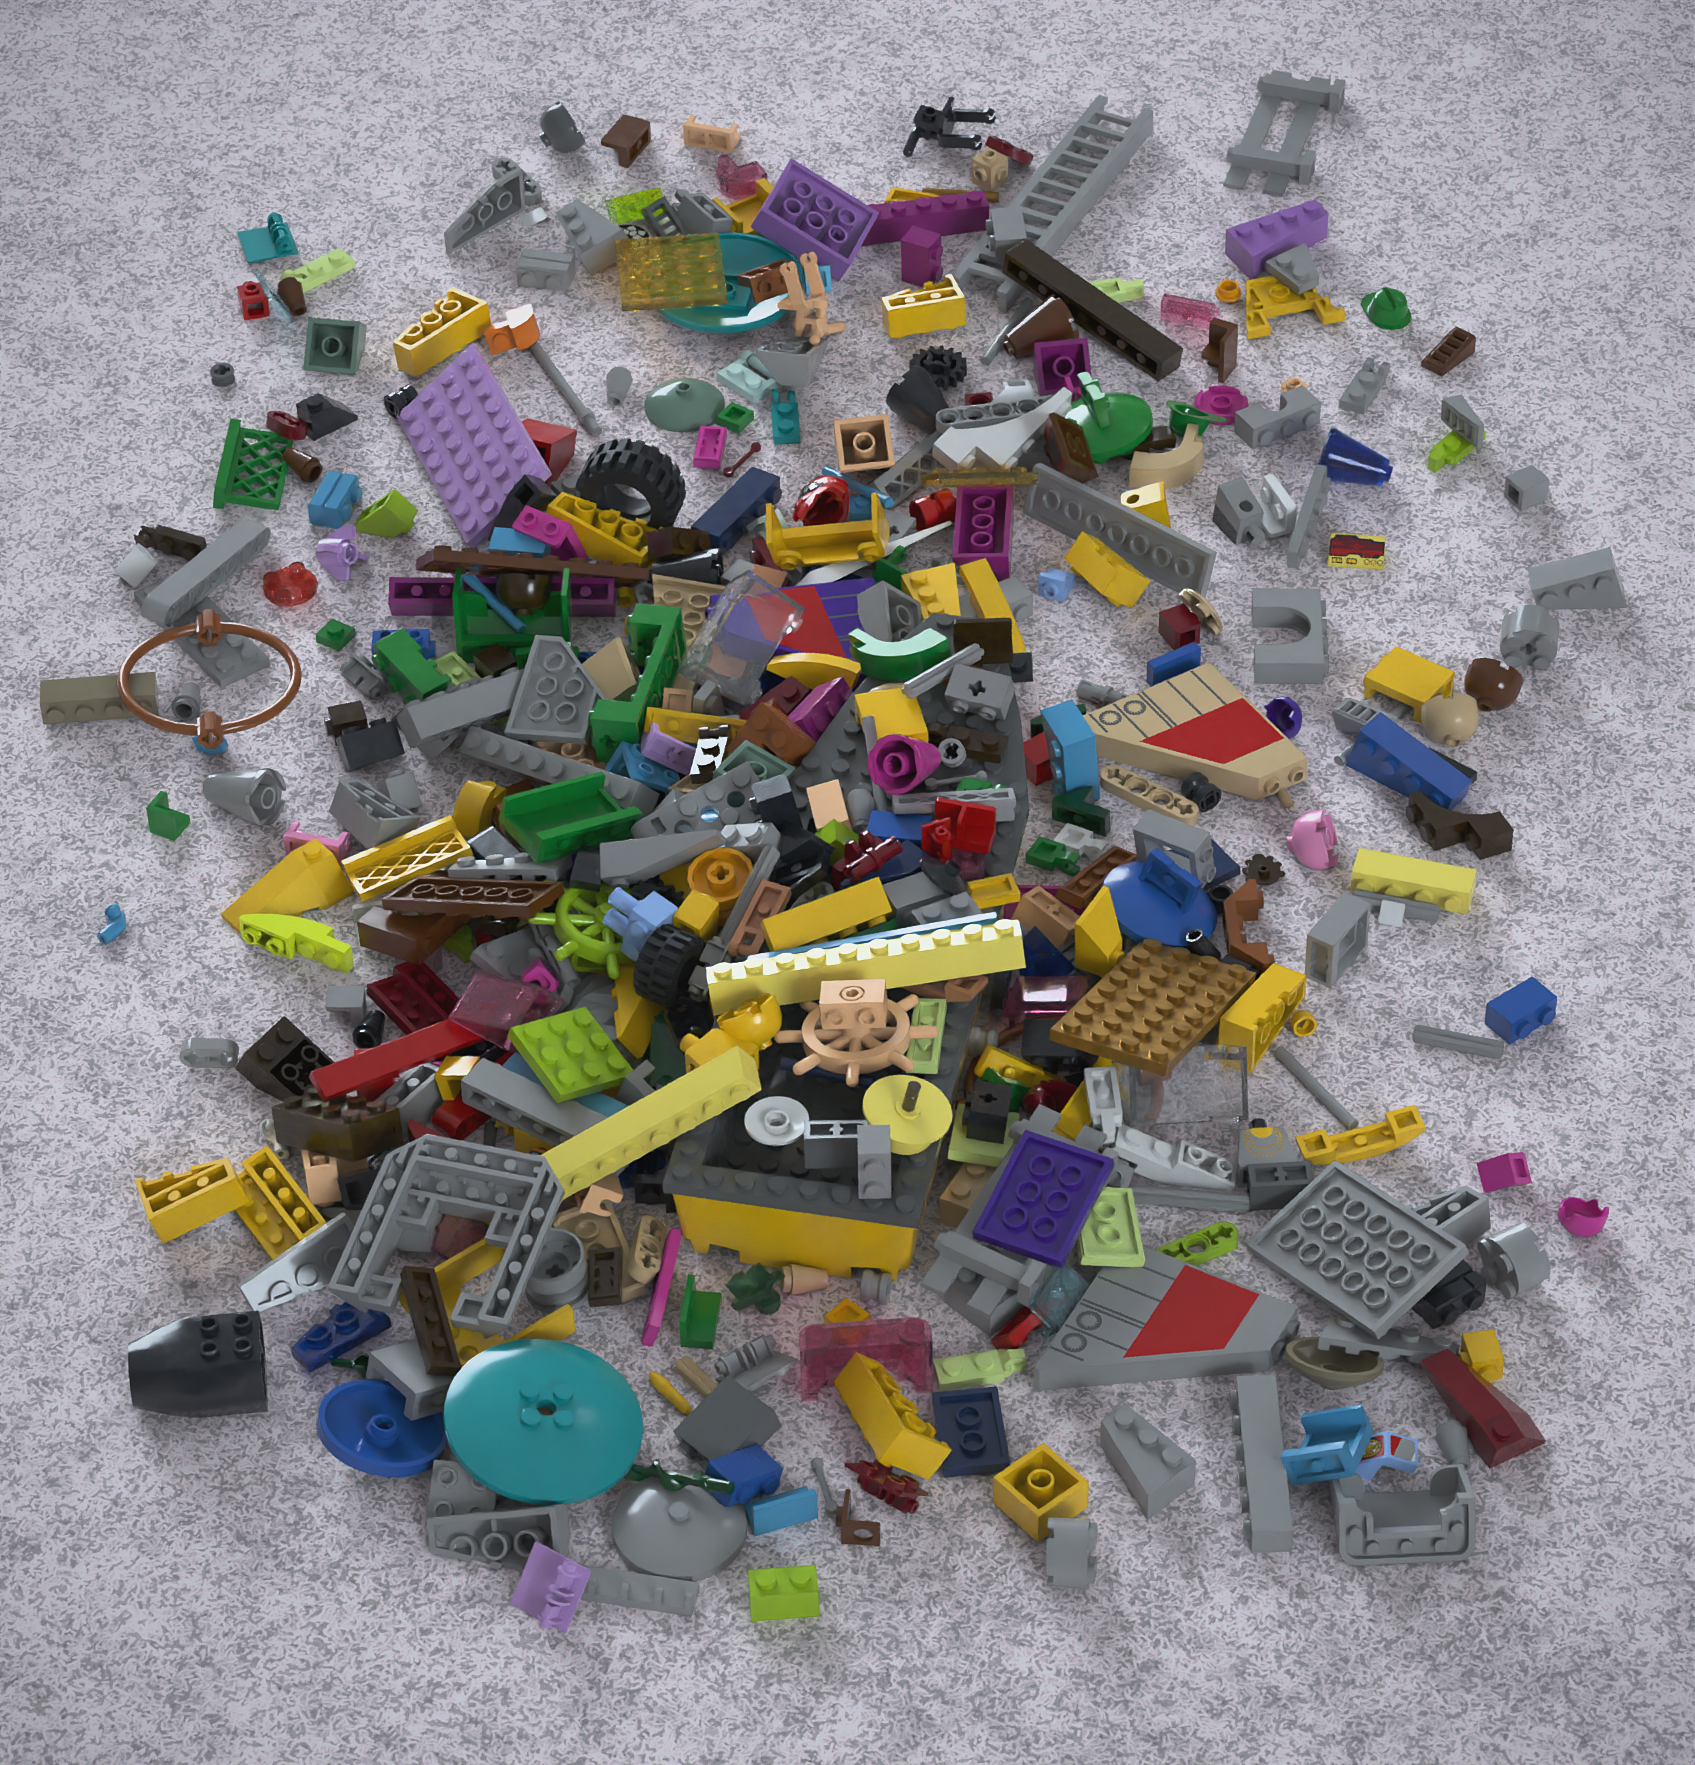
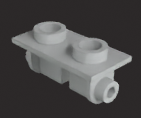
M350 650L347 651L352 659L341 666L344 678L357 686L371 700L381 699L386 689L392 694L394 693L387 684V676L383 671H374L372 669L373 664L363 654L357 657Z
M713 936L712 940L707 941L699 960L708 964V967H713L719 963L733 964L735 957L728 954L731 940L729 939L725 946L723 945L725 942L723 939ZM696 965L687 983L689 986L687 992L697 997L700 993H703L704 1001L709 1003L710 993L707 969Z

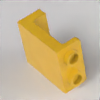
M765 178L755 181L756 194L725 205L717 197L712 199L715 204L734 219L730 232L758 236L757 231L750 226L774 187Z
M1395 646L1387 655L1382 656L1379 664L1373 670H1369L1363 679V685L1365 686L1364 697L1370 699L1378 691L1414 707L1413 720L1422 723V705L1427 700L1439 695H1443V699H1447L1453 693L1455 672Z
M902 687L855 694V719L857 725H862L863 731V717L873 716L878 740L890 734H901L928 743V730L917 697L908 699L905 694H902Z

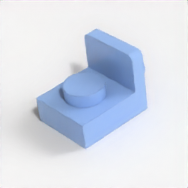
M1051 567L1047 573L1041 572L1038 576V596L1064 602L1076 583V574Z

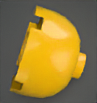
M770 993L740 1003L742 1007L734 1013L732 1009H729L716 1020L721 1030L732 1037L756 1044L758 1051H761L773 1044L771 1038L777 1035L781 1028L782 1013L774 994L770 995Z

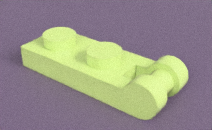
M338 248L294 271L291 269L285 270L281 275V280L287 277L296 278L297 281L301 282L303 293L354 268L355 260Z

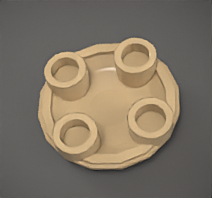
M1184 588L1178 594L1182 602L1191 608L1190 611L1197 615L1199 622L1203 621L1205 623V627L1212 635L1217 636L1223 630L1216 609L1205 597L1189 588Z

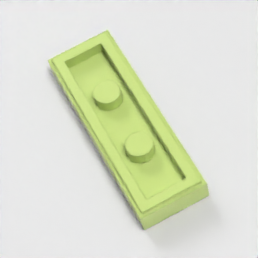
M919 998L918 1005L913 1007L911 1026L933 1025L939 1029V1034L936 1038L910 1040L906 1057L914 1062V1068L906 1073L938 1074L947 1009L946 999Z

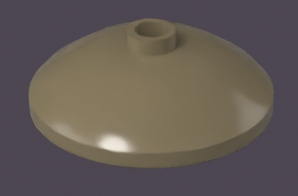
M1319 1337L1295 1339L1286 1346L1285 1357L1290 1365L1308 1380L1320 1384L1322 1388L1327 1390L1352 1388L1375 1380L1383 1373V1359L1378 1358V1354L1371 1350L1359 1351V1355L1345 1353V1347L1330 1345L1329 1351L1317 1349Z

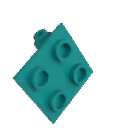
M272 212L267 218L268 226L237 232L248 264L299 254L288 223H283V218L279 213Z

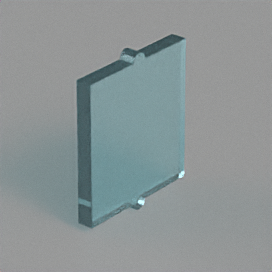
M259 270L255 271L254 274L267 298L289 324L293 323L294 320L286 305L278 296L277 291Z

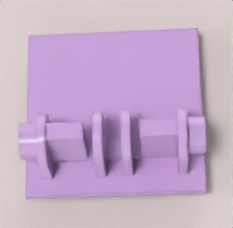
M535 1541L510 1604L539 1619L538 1625L548 1630L554 1627L566 1633L592 1571Z

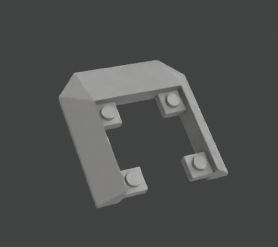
M426 1134L386 1154L328 1285V1290L367 1314L368 1309L393 1314L403 1292V1284L400 1279L383 1275L404 1228L428 1233L437 1212L490 1223V1226L484 1237L486 1244L505 1248L506 1251L487 1296L483 1297L461 1292L450 1317L452 1326L483 1332L485 1339L509 1328L565 1191L548 1161L543 1156Z

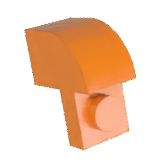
M531 304L507 311V321L483 328L491 355L517 348L519 352L530 347L540 338V331Z

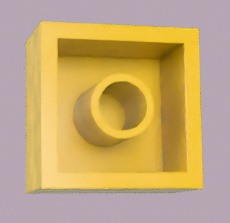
M1045 1443L1040 1444L993 1477V1503L1037 1542L1050 1535V1528H1048L1049 1517L1074 1518L1088 1508L1089 1482Z

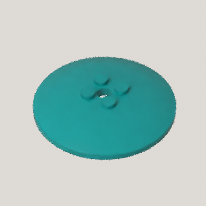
M711 233L681 241L660 254L648 271L646 287L648 298L653 307L671 322L701 332L735 333L768 325L790 311L777 308V302L789 297L788 292L760 303H755L751 290L748 287L739 285L738 274L780 259L796 262L803 290V271L796 257L774 241L745 233Z
M515 1340L496 1345L481 1352L466 1363L457 1373L449 1387L444 1405L443 1422L446 1438L453 1454L463 1468L473 1478L494 1492L530 1504H573L606 1492L616 1485L631 1469L642 1442V1411L634 1391L625 1378L612 1365L594 1353L556 1340ZM549 1408L554 1414L542 1415L537 1409Z

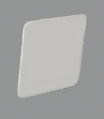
M1382 900L1378 923L1401 927L1405 904Z

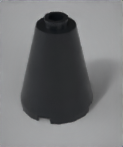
M922 367L914 368L902 375L905 380L899 385L896 382L892 385L887 394L886 404L892 412L925 432L932 434L937 431L936 414L940 410L950 407L931 374ZM944 420V421H942V422H943V423H953L954 421H952V420Z
M711 548L653 563L652 569H649L647 584H652V574L721 585L720 576L724 574L722 553H719L720 548Z

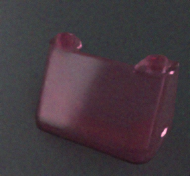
M910 1317L814 1324L803 1328L799 1333L798 1368L802 1402L818 1400L819 1391L825 1385L833 1387V1374H840L856 1352L881 1362L886 1370L897 1369L899 1382H904L905 1379L911 1381L916 1387V1393L933 1392L932 1333L929 1323L921 1318Z

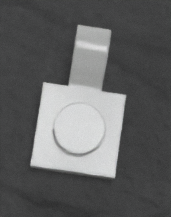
M1069 823L1064 826L1053 840L1065 844L1067 852H1075L1080 857L1085 853L1093 862L1104 854L1102 851L1107 846L1105 841L1094 839L1092 831Z

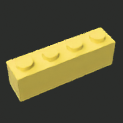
M1359 848L1352 869L1350 893H1353L1354 889H1360L1437 904L1441 910L1468 915L1475 892L1477 870Z

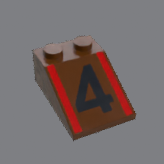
M1055 412L1050 413L1043 435L1046 441L1044 450L1048 458L1052 459L1053 469L1082 484L1099 477L1083 428Z

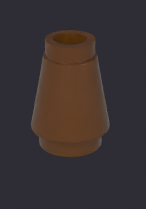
M287 277L281 280L277 286L278 296L293 316L305 314L307 308L301 282L297 281L294 277Z
M293 447L287 448L283 453V461L302 481L314 482L321 475L323 467L318 458Z

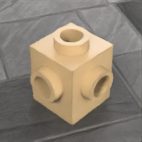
M988 147L972 158L973 184L993 192L1008 181L1007 156Z

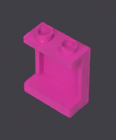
M526 505L512 525L514 531L551 546V555L559 556V560L569 561L570 558H585L587 562L589 559L570 523Z

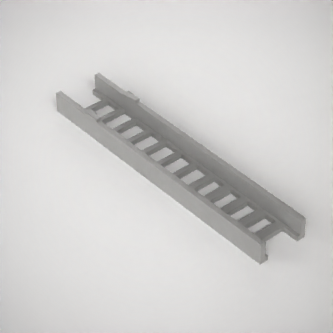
M1097 96L1006 207H1022L1023 218L1049 225L1044 230L1025 224L1027 237L1037 239L1034 245L1051 257L1056 253L1153 132V110L1144 108L1137 118L1133 120L1105 112L1104 107L1108 103V97ZM1101 120L1126 126L1128 129L1121 133L1097 125ZM1092 133L1120 141L1121 143L1115 148L1087 140V137ZM1082 148L1106 154V156L1101 161L1077 153ZM1068 161H1072L1095 169L1091 174H1087L1064 166ZM1058 174L1084 183L1080 188H1076L1052 180ZM1047 188L1073 197L1069 202H1064L1041 194ZM1035 202L1059 209L1061 212L1056 217L1032 210L1030 207ZM985 233L955 269L952 276L961 291L975 275L1001 282L1002 285L997 290V296L1000 297V312L1007 313L1026 289L1002 273V270L984 265L987 260L1001 265L1004 264V261H996L994 251H989V235Z

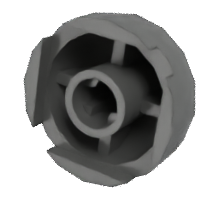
M557 101L544 111L540 118L542 133L539 134V137L546 147L551 145L556 151L566 153L572 152L586 144L581 131L577 133L578 129L575 126V121L560 101Z

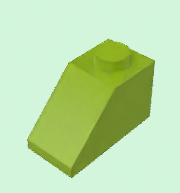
M393 489L364 509L353 526H356L357 532L394 538L400 533L405 535L412 529L415 524L413 519L419 510L396 489Z

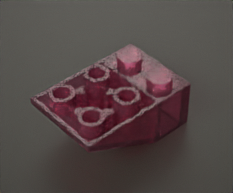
M475 971L448 1019L512 1054L515 1052L520 1054L507 1036L510 1028L557 1015L565 999L537 984Z

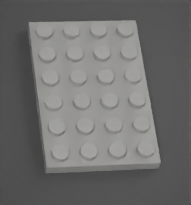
M1336 1160L1245 1243L1250 1253L1376 1339H1379L1469 1254L1465 1244Z

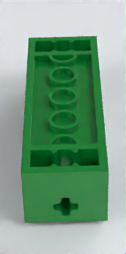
M636 603L632 615H628L626 627L627 631L631 632L630 652L634 654L638 666H645V671L643 675L638 677L637 691L631 695L630 702L598 699L594 710L589 712L588 727L592 728L593 731L591 744L592 749L596 750L597 762L608 763L622 741L641 745L647 707L662 708L664 687L673 688L687 653L681 607Z

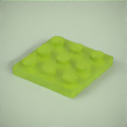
M586 1006L511 1027L507 1035L557 1104L622 1085L625 1077L633 1071L632 1067Z

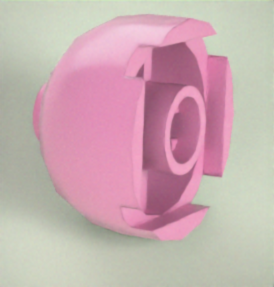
M1326 809L1311 811L1301 816L1292 827V836L1287 837L1289 852L1291 854L1295 853L1298 861L1305 867L1314 870L1333 868L1338 863V854L1332 856L1333 846L1338 845L1336 830L1330 814L1324 815Z

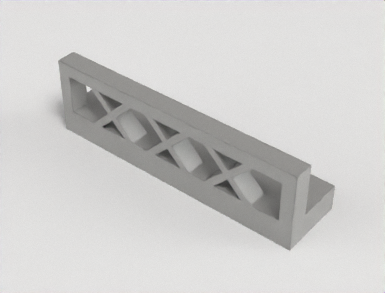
M938 431L930 434L897 460L895 467L887 468L867 484V486L887 496L889 495L884 489L886 485L897 487L896 499H894L892 507L887 508L888 510L893 509L945 467L941 463L937 465V460L932 457L933 444L943 434ZM921 457L931 460L930 471L920 469ZM904 471L914 473L913 485L903 482Z
M1013 788L892 795V812L894 814L932 816V822L935 820V802L938 797L995 807L996 821L1015 820L1014 807H1016V797Z

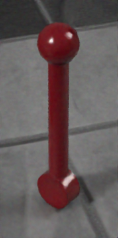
M752 443L751 449L731 467L723 469V475L725 477H732L734 471L754 452L761 450L760 443Z

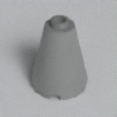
M263 768L211 773L203 783L204 796L208 801L256 826L272 825L279 818L284 808L285 801L281 800L282 791H286V784L283 776L277 770Z

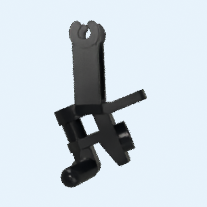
M951 96L942 111L920 105L913 120L915 127L908 137L903 154L907 157L911 156L919 138L926 140L935 139L942 148L980 150L983 145L980 142L981 136L977 134L954 135L952 134L954 124L956 122L993 124L996 120V117L993 116L995 110L991 108L984 110L952 109L955 98Z

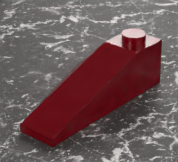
M1449 1348L1420 1360V1366L1456 1420L1460 1421L1462 1426L1467 1429L1469 1440L1489 1469L1546 1443L1545 1438L1528 1413Z

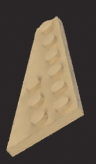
M652 574L654 605L681 607L687 653L673 688L694 690L695 692L704 666L715 644L712 627L705 620V608L709 607L710 595L734 593V587Z

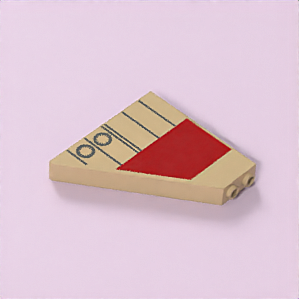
M1210 662L1083 715L1096 736L1098 757L1185 780L1195 772H1200L1208 778L1209 783L1216 785L1220 790L1255 800L1263 799L1277 793L1281 788H1288L1307 780L1308 757Z

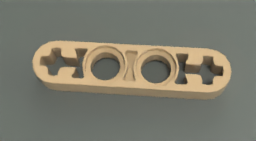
M1108 765L1101 770L1100 785L1105 791L1145 811L1150 809L1192 826L1198 823L1199 808L1194 802L1121 766ZM1134 788L1143 789L1144 792L1133 793L1130 790ZM1157 800L1167 801L1168 804L1157 805L1154 802Z

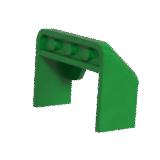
M456 568L452 594L457 655L466 663L475 664L474 655L496 643L505 651L511 652L515 658L516 648L532 646L535 635L561 636L565 642H571L572 598L570 568H564L562 590L551 592V596L547 604L543 606V609L532 610V616L516 615L526 625V629L520 634L493 609L487 608V600L481 593L463 590L462 568Z

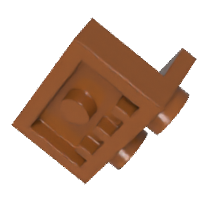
M780 259L738 274V283L740 286L748 287L751 290L755 303L785 294L788 290L784 276L780 272V266L784 263L788 265L791 261Z

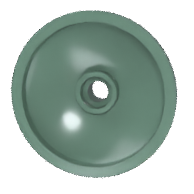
M676 378L655 387L647 395L644 407L647 418L659 428L672 432L698 431L700 426H711L717 422L716 416L725 409V401L722 393L706 381L696 378Z

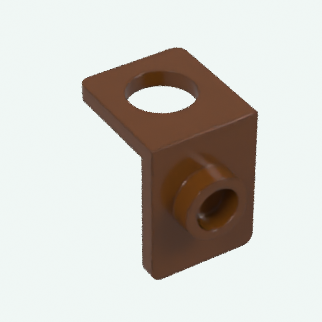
M845 1489L843 1506H837L836 1526L841 1527V1543L880 1546V1523L850 1520L851 1489ZM858 1529H865L873 1535L869 1538H861L855 1535L854 1532Z

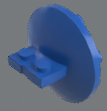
M1158 848L1149 853L1146 862H1131L1114 868L1103 882L1102 887H1109L1120 931L1132 939L1135 945L1140 941L1144 942L1145 939H1156L1162 945L1173 948L1182 947L1190 951L1186 940L1188 932L1193 929H1201L1204 935L1210 939L1216 928V908L1209 895L1201 888L1202 882L1175 864V861Z

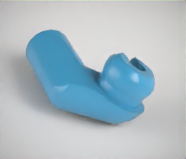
M112 904L105 909L104 913L108 917L107 926L97 933L98 940L104 945L109 944L123 933L127 926L126 915L117 904Z

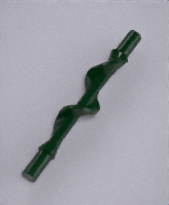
M655 1459L649 1467L633 1464L628 1473L623 1477L627 1480L638 1482L648 1477L659 1478L661 1485L670 1491L679 1490L691 1485L701 1487L707 1492L713 1491L731 1495L735 1488L734 1482L713 1478L711 1475H703L698 1469L690 1475L663 1470L659 1459Z

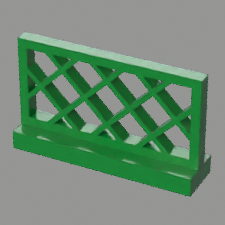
M230 418L214 487L213 508L224 509L225 503L279 510L288 465L283 461L282 456L287 448L293 446L294 440L284 438L274 432L242 428L241 420ZM244 438L256 439L258 442L250 445ZM282 443L287 445L276 449L272 444ZM265 447L270 453L262 456L257 450ZM250 454L254 458L251 461L246 462L241 458ZM277 458L281 462V464L272 466L268 461ZM262 465L266 470L258 473L253 468ZM246 471L250 477L242 479L237 474ZM273 475L277 481L269 484L265 478ZM258 482L262 487L253 490L249 485ZM241 488L247 493L244 495L232 494V492ZM269 493L275 500L263 499L261 496Z

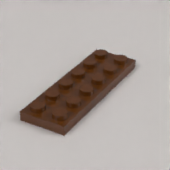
M416 876L381 900L384 910L397 911L398 914L421 912L422 915L445 913L446 916L469 914L472 918L493 915L496 919L514 916L520 920H528L534 918L541 909L553 905L554 901L565 893L562 882Z

